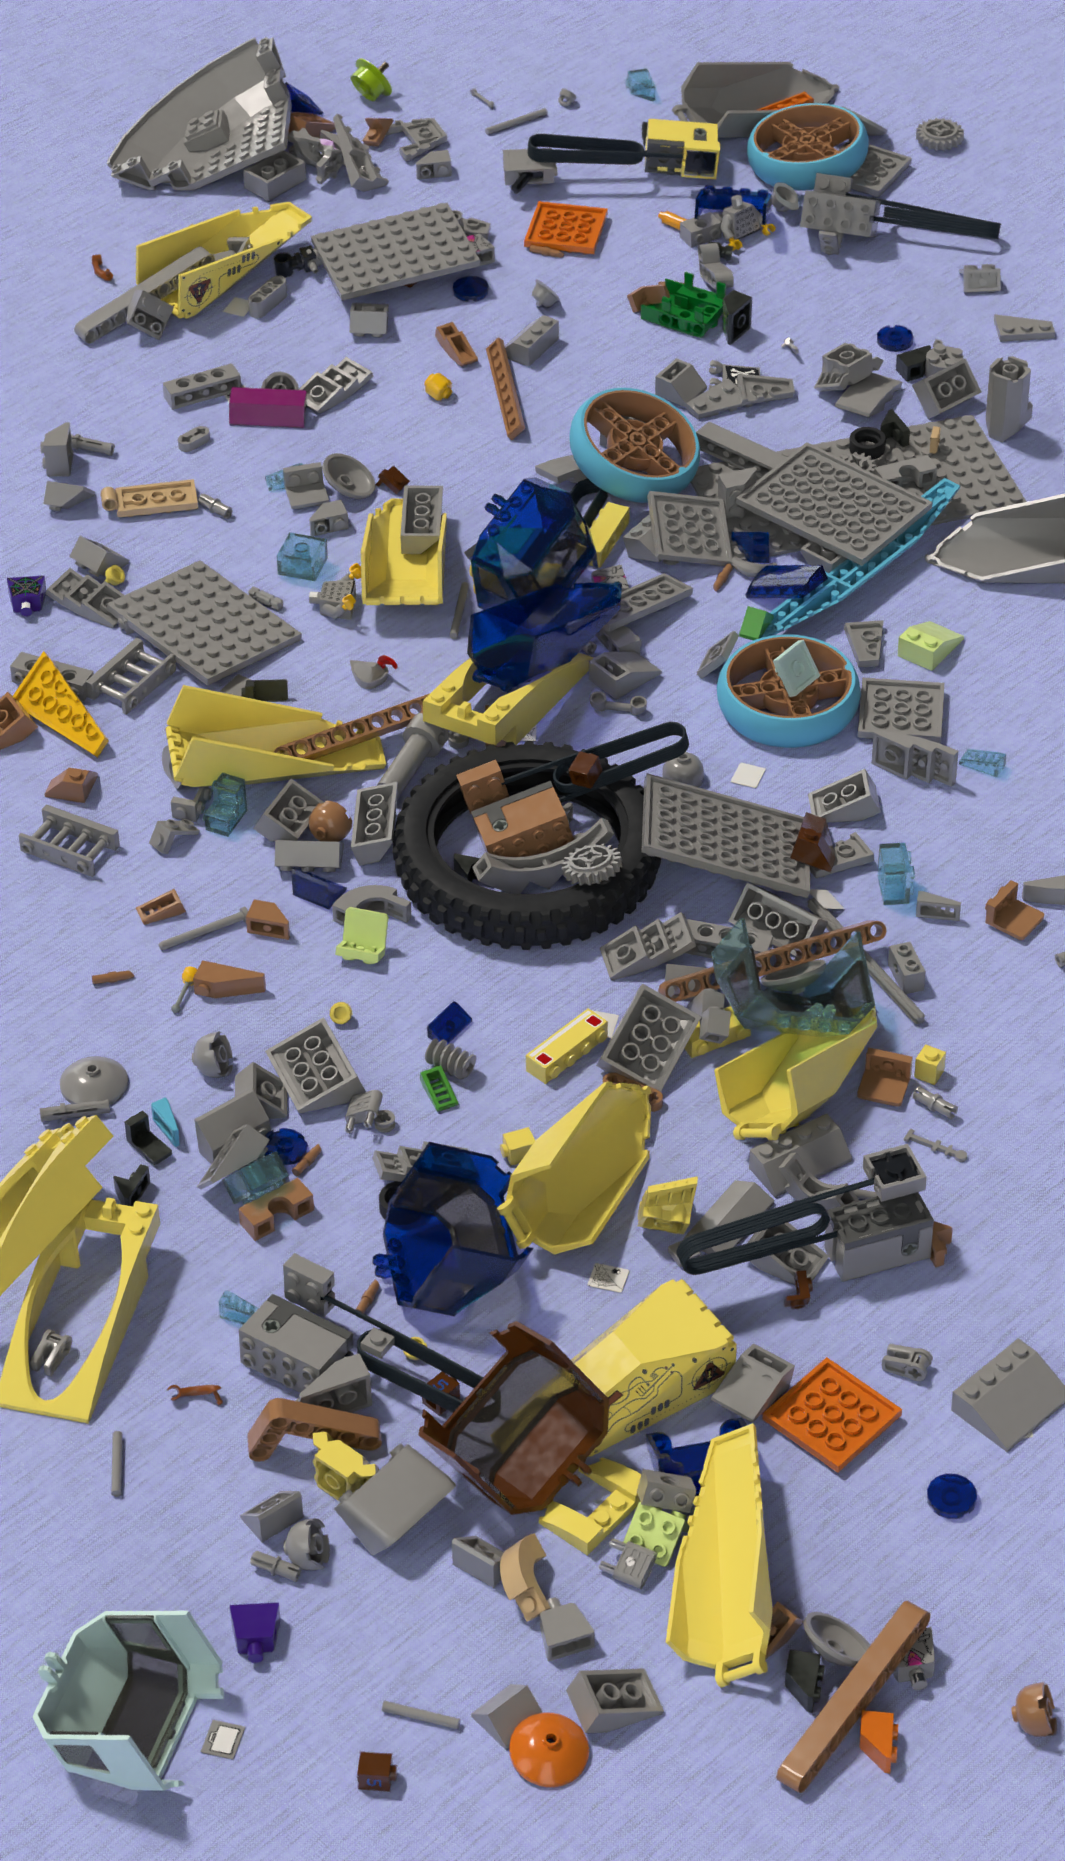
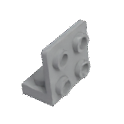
M982 264V268H977L975 265H964V269H959V273L963 274L964 292L1001 291L1000 269L996 268L995 265Z
M321 462L283 468L284 488L291 509L320 506L323 503L329 502L323 483Z

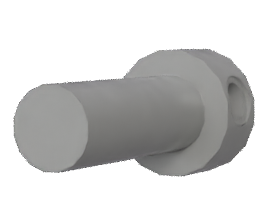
M423 713L414 715L403 732L405 745L377 786L398 782V799L426 757H435L439 754L449 738L448 730L424 722Z

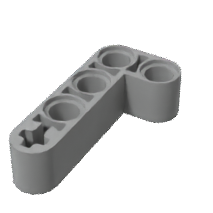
M718 244L698 245L701 278L714 289H717V282L726 284L727 288L733 287V273L720 262Z

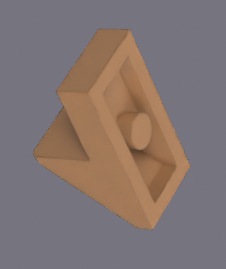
M365 118L369 130L362 140L363 143L368 146H380L393 123V119Z
M934 1221L930 1259L935 1267L944 1265L945 1255L947 1254L946 1244L952 1241L953 1229L948 1225Z

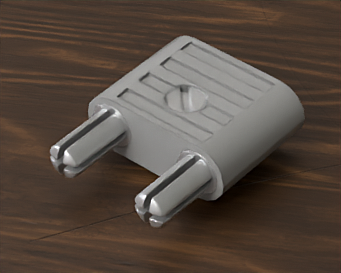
M371 1090L351 1097L345 1117L347 1122L345 1127L346 1133H352L354 1125L364 1122L366 1128H371L373 1119L378 1116L383 1098L382 1092Z
M612 1538L609 1546L622 1551V1554L616 1566L601 1561L599 1569L612 1574L616 1580L642 1589L651 1574L657 1552L630 1541L624 1543Z

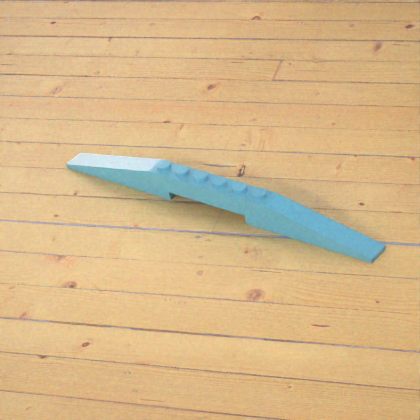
M946 478L942 479L921 496L933 502L930 511L863 566L846 559L830 573L823 571L770 612L774 615V619L761 638L776 635L844 600L917 543L959 491L960 485Z

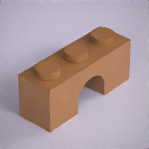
M296 1178L238 1208L240 1225L254 1241H257L275 1231L274 1214L287 1213L296 1220L314 1211L313 1194L299 1178Z

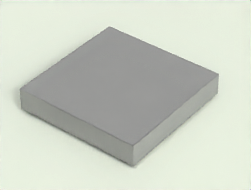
M732 631L708 649L697 671V675L701 679L728 660L739 637L735 631Z

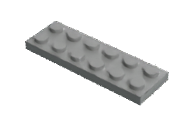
M663 573L582 609L581 617L603 628V630L611 632L693 594V587Z

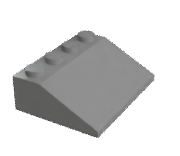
M642 983L596 1066L608 1073H618L661 1092L701 1016Z
M324 1017L265 1051L299 1113L346 1104L350 1102L352 1096L366 1092Z
M1018 1338L953 1391L951 1411L1004 1451L1008 1452L1065 1404V1385L1037 1351Z

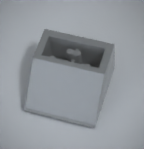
M135 290L128 305L127 324L160 340L174 306L144 290Z
M677 358L655 376V395L683 407H686L687 402L707 390V385L693 365Z

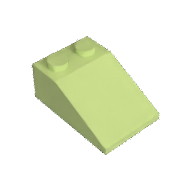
M931 621L910 626L899 637L898 656L933 671L964 639V636Z

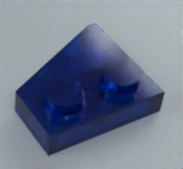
M731 532V540L737 542L738 549L741 553L745 554L748 562L769 563V532Z

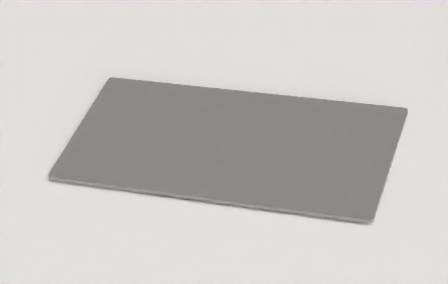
M972 415L909 426V446L902 447L893 437L886 439L884 454L880 458L874 459L875 464L879 467L928 455L937 467L936 483L923 487H918L916 483L908 480L901 483L902 488L919 496H922L944 478L960 485L959 491L931 525L967 519L978 512L1027 502ZM933 426L941 428L940 443L936 454L929 453ZM849 438L814 444V446L839 458L840 455L847 456V453H850ZM861 442L860 444H862V445H874L875 443H873V442ZM800 447L777 451V453L788 457ZM725 461L698 466L691 484L697 496L718 498V474L742 469ZM749 510L743 516L726 519L731 554L733 557L744 561L801 551V548L810 542V540Z

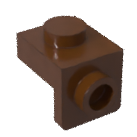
M393 465L389 470L384 469L378 475L379 481L376 483V486L379 487L384 483L397 495L404 488V485H408L410 480Z
M806 1270L796 1271L794 1281L797 1295L786 1296L784 1300L785 1307L791 1306V1309H800L809 1303L810 1292L813 1291L811 1277H807Z

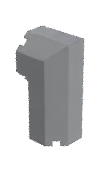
M1011 356L1008 357V360L1004 361L1003 358H997L990 365L985 419L989 437L1000 442L1017 433L1032 418L1033 405L1030 401L1028 402L1031 369H1028V363L1025 360Z

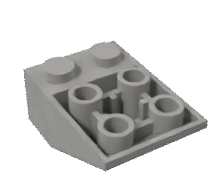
M635 651L604 652L589 661V680L614 699L622 697L662 674L659 668Z
M753 1343L740 1355L712 1395L711 1400L753 1423L789 1389L795 1365Z

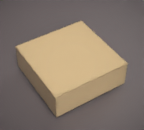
M933 426L929 453L936 454L938 451L940 427Z

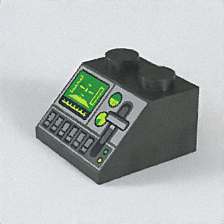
M735 290L726 295L722 302L723 331L729 345H732L751 328L752 297Z

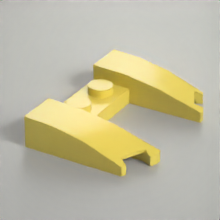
M603 1457L600 1458V1462L589 1465L593 1470L589 1475L582 1472L579 1468V1472L612 1493L588 1517L555 1501H552L545 1507L547 1509L545 1516L539 1517V1524L587 1556L640 1502L637 1488L641 1474Z

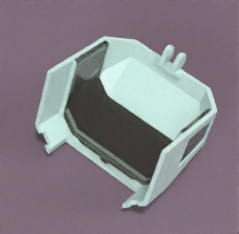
M105 1611L74 1631L61 1658L54 1652L46 1653L44 1659L48 1666H40L38 1673L42 1680L48 1682V1685L32 1717L43 1739L67 1772H73L131 1790L164 1791L171 1787L185 1785L182 1780H161L197 1699H224V1690L219 1688L218 1673H223L222 1660L189 1611Z

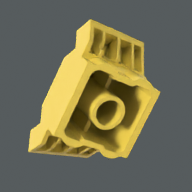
M698 1176L648 1186L639 1205L638 1226L674 1234H684L690 1224Z
M328 1432L313 1433V1444L318 1448V1452L314 1455L315 1458L313 1459L316 1469L314 1479L317 1487L336 1500L349 1489L352 1493L359 1489L380 1470L376 1464H369L363 1455L342 1441L333 1440Z

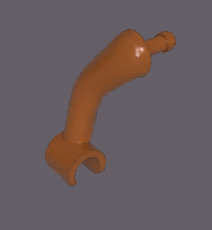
M93 255L92 266L94 273L105 281L112 280L113 274L110 270L106 269L104 271L100 268V265H102L101 255Z
M171 1385L166 1390H177V1396L170 1399L172 1401L182 1396L209 1395L213 1393L217 1404H223L218 1390L222 1389L219 1385H201L185 1388Z

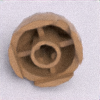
M325 801L324 803L317 804L309 817V829L312 835L319 841L339 842L352 829L351 817L348 818L345 814L347 810L343 806L333 801Z
M1045 1682L1024 1687L1016 1697V1706L1011 1708L1014 1722H1019L1021 1728L1032 1736L1056 1734L1057 1720L1056 1717L1052 1718V1709H1055L1049 1686Z

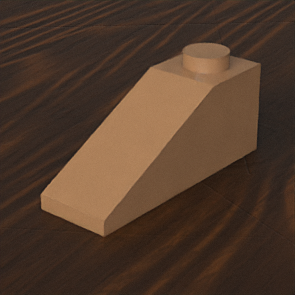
M203 960L193 977L194 993L211 998L262 993L266 990L265 973Z

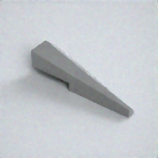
M336 114L333 122L351 187L366 192L387 185L389 183L388 179L380 175V168L378 166L374 167L371 161L372 157L358 138H354L351 135L352 129L349 126L345 127L342 121L343 117Z

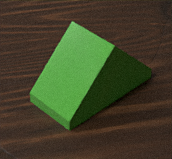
M748 606L739 637L753 641L760 639L774 619V615Z

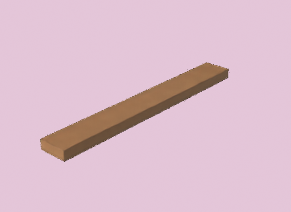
M497 338L486 348L507 437L513 440L525 429V424L504 341L501 338Z

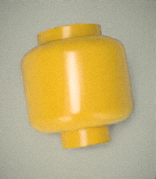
M441 373L429 375L424 383L426 393L437 401L443 398L448 399L452 394V382Z

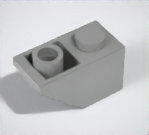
M431 151L417 161V179L451 176L449 151Z
M342 500L323 503L309 519L311 537L349 529L348 513Z

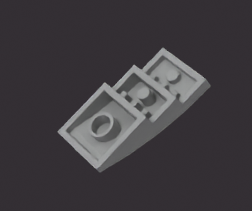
M345 357L337 366L331 364L322 374L316 372L299 390L307 391L306 407L319 414L346 400L374 376L372 371Z
M871 372L870 376L854 385H850L838 399L835 407L871 417L884 410L885 403L892 400L893 393L901 389L902 382Z
M573 455L552 459L535 466L537 474L558 484L565 480L577 483L587 478L576 464Z
M69 568L45 593L62 606L91 621L110 628H114L118 624L117 618L107 611V603L124 596V594L106 581L100 584L88 574L82 577Z
M875 730L873 732L871 764L906 780L912 775L927 783L935 779L952 787L956 783L959 751L920 737Z
M680 912L664 923L657 919L641 930L635 925L600 947V951L610 979L615 980L657 967L696 947L686 916Z
M425 1141L421 1149L399 1146L397 1154L375 1150L372 1158L380 1180L430 1182L454 1179L475 1174L476 1167L467 1148Z

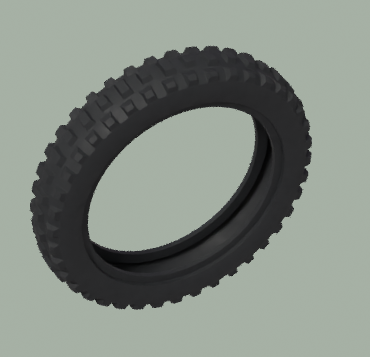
M525 741L524 745L506 742L505 746L496 747L492 744L486 746V749L480 752L476 749L467 752V756L463 758L455 756L450 759L449 765L441 764L436 767L434 775L427 774L421 779L422 785H416L410 791V797L404 800L403 807L397 816L396 830H394L393 859L397 876L401 877V884L407 890L408 898L413 903H417V909L421 913H429V920L436 925L443 923L445 930L452 934L457 931L460 932L462 938L468 941L475 938L479 939L481 944L486 946L496 943L500 944L503 949H510L511 946H521L522 950H530L531 946L541 945L543 949H549L552 944L560 943L562 946L570 945L572 940L577 938L582 941L587 940L591 937V933L596 931L601 934L608 930L610 923L617 925L623 921L624 913L631 914L636 909V902L641 903L647 897V890L652 888L656 879L661 858L649 856L641 852L644 788L641 785H636V779L633 776H629L568 800L589 809L600 818L608 820L618 840L617 850L622 858L620 872H615L614 877L610 876L608 881H601L600 884L593 883L580 886L578 883L574 886L548 893L512 894L499 892L476 885L457 874L443 860L437 849L439 839L446 828L457 817L469 810L456 775L496 760L505 779L578 753L579 751L573 750L571 745L564 744L562 747H556L553 745V742L534 745L533 741ZM607 758L600 760L603 771L619 766L617 764L609 765ZM558 765L505 784L509 796L551 781L558 798L571 793L561 792L555 785L553 773ZM569 771L563 773L558 781L563 784H571Z

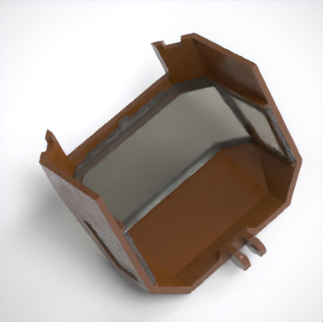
M515 1321L508 1324V1329L499 1332L497 1329L489 1332L506 1352L443 1426L423 1409L422 1417L425 1419L424 1426L420 1427L418 1434L442 1459L488 1500L511 1515L543 1510L569 1481L579 1487L583 1482L574 1473L578 1468L588 1475L593 1471L585 1464V1461L608 1434L609 1398L553 1341Z

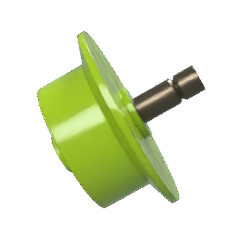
M359 58L356 60L357 70L351 75L350 79L361 95L371 101H375L381 94L385 96L392 94L391 85L383 75V72L389 67L387 62L384 61L377 68L365 59Z

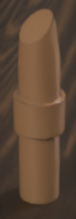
M530 246V252L560 258L564 256L563 252L549 247Z
M726 564L722 572L717 576V580L713 585L715 591H718L728 579V575L733 569L731 564Z
M128 970L93 975L92 983H113L133 978L134 974Z
M319 1144L307 1152L292 1169V1173L295 1176H299L315 1161V1158L322 1151Z
M376 1279L362 1295L356 1310L365 1313L369 1304L373 1302L375 1294L380 1287Z

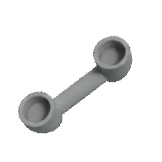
M600 691L590 695V704L597 711L608 709L639 715L647 708V700L642 696L633 697L630 704L606 701V695Z

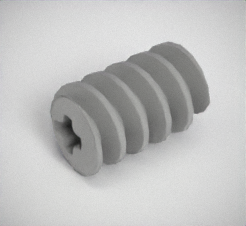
M437 1038L431 1041L425 1053V1060L428 1064H433L434 1067L441 1065L445 1072L453 1076L455 1075L458 1079H464L472 1072L477 1059L476 1055L472 1054L469 1056L468 1051L462 1052L460 1047L455 1048L452 1043L447 1045L446 1040L439 1042Z

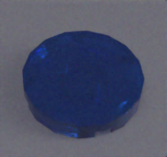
M465 276L457 279L453 283L452 289L457 299L464 302H469V300L473 299L476 302L488 295L489 285L483 278Z
M888 325L877 332V343L884 350L904 351L912 346L913 333L910 329L901 325H895V327L891 328Z
M281 1128L276 1132L274 1130L269 1131L265 1135L269 1142L266 1145L268 1150L264 1156L276 1164H296L307 1153L308 1143L304 1140L305 1137L293 1129Z
M943 1474L930 1482L927 1488V1503L929 1507L931 1506L937 1515L948 1519H958L974 1510L977 1503V1490L974 1484L964 1476Z

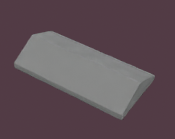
M735 1180L683 1240L693 1234L767 1211L774 1204V1199L755 1182ZM744 1237L701 1251L710 1254L736 1247Z

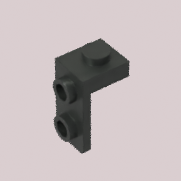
M286 679L246 680L245 688H242V697L261 701L287 700L288 682Z
M143 1110L124 1122L126 1140L152 1164L157 1165L172 1155V1150L150 1131L149 1118Z

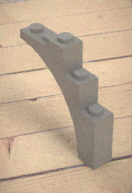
M600 818L588 831L560 848L528 857H503L485 852L472 868L479 882L507 893L520 894L530 882L550 889L563 874L561 863L564 862V857H569L570 852L574 853L577 848H583L585 845H605L614 835V832L608 820Z

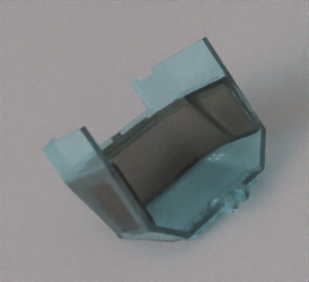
M740 918L711 952L716 981L731 1005L734 1015L744 1029L817 1037L850 1034L875 1006L860 932H855L826 965L821 976L814 983L805 987V991H803L804 996L774 992L770 988H766L765 991L761 990L754 949L749 944L745 918Z

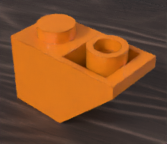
M862 1710L859 1748L884 1773H890L891 1763H896L897 1747L892 1746V1740H898V1724H893L894 1713Z

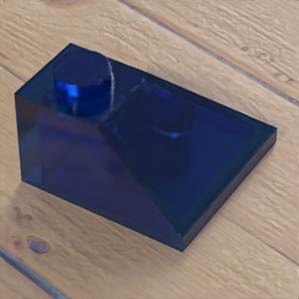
M285 82L290 94L291 112L313 113L316 115L324 113L310 96Z

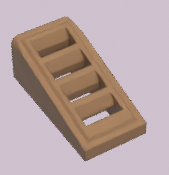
M175 889L136 907L144 925L186 912Z

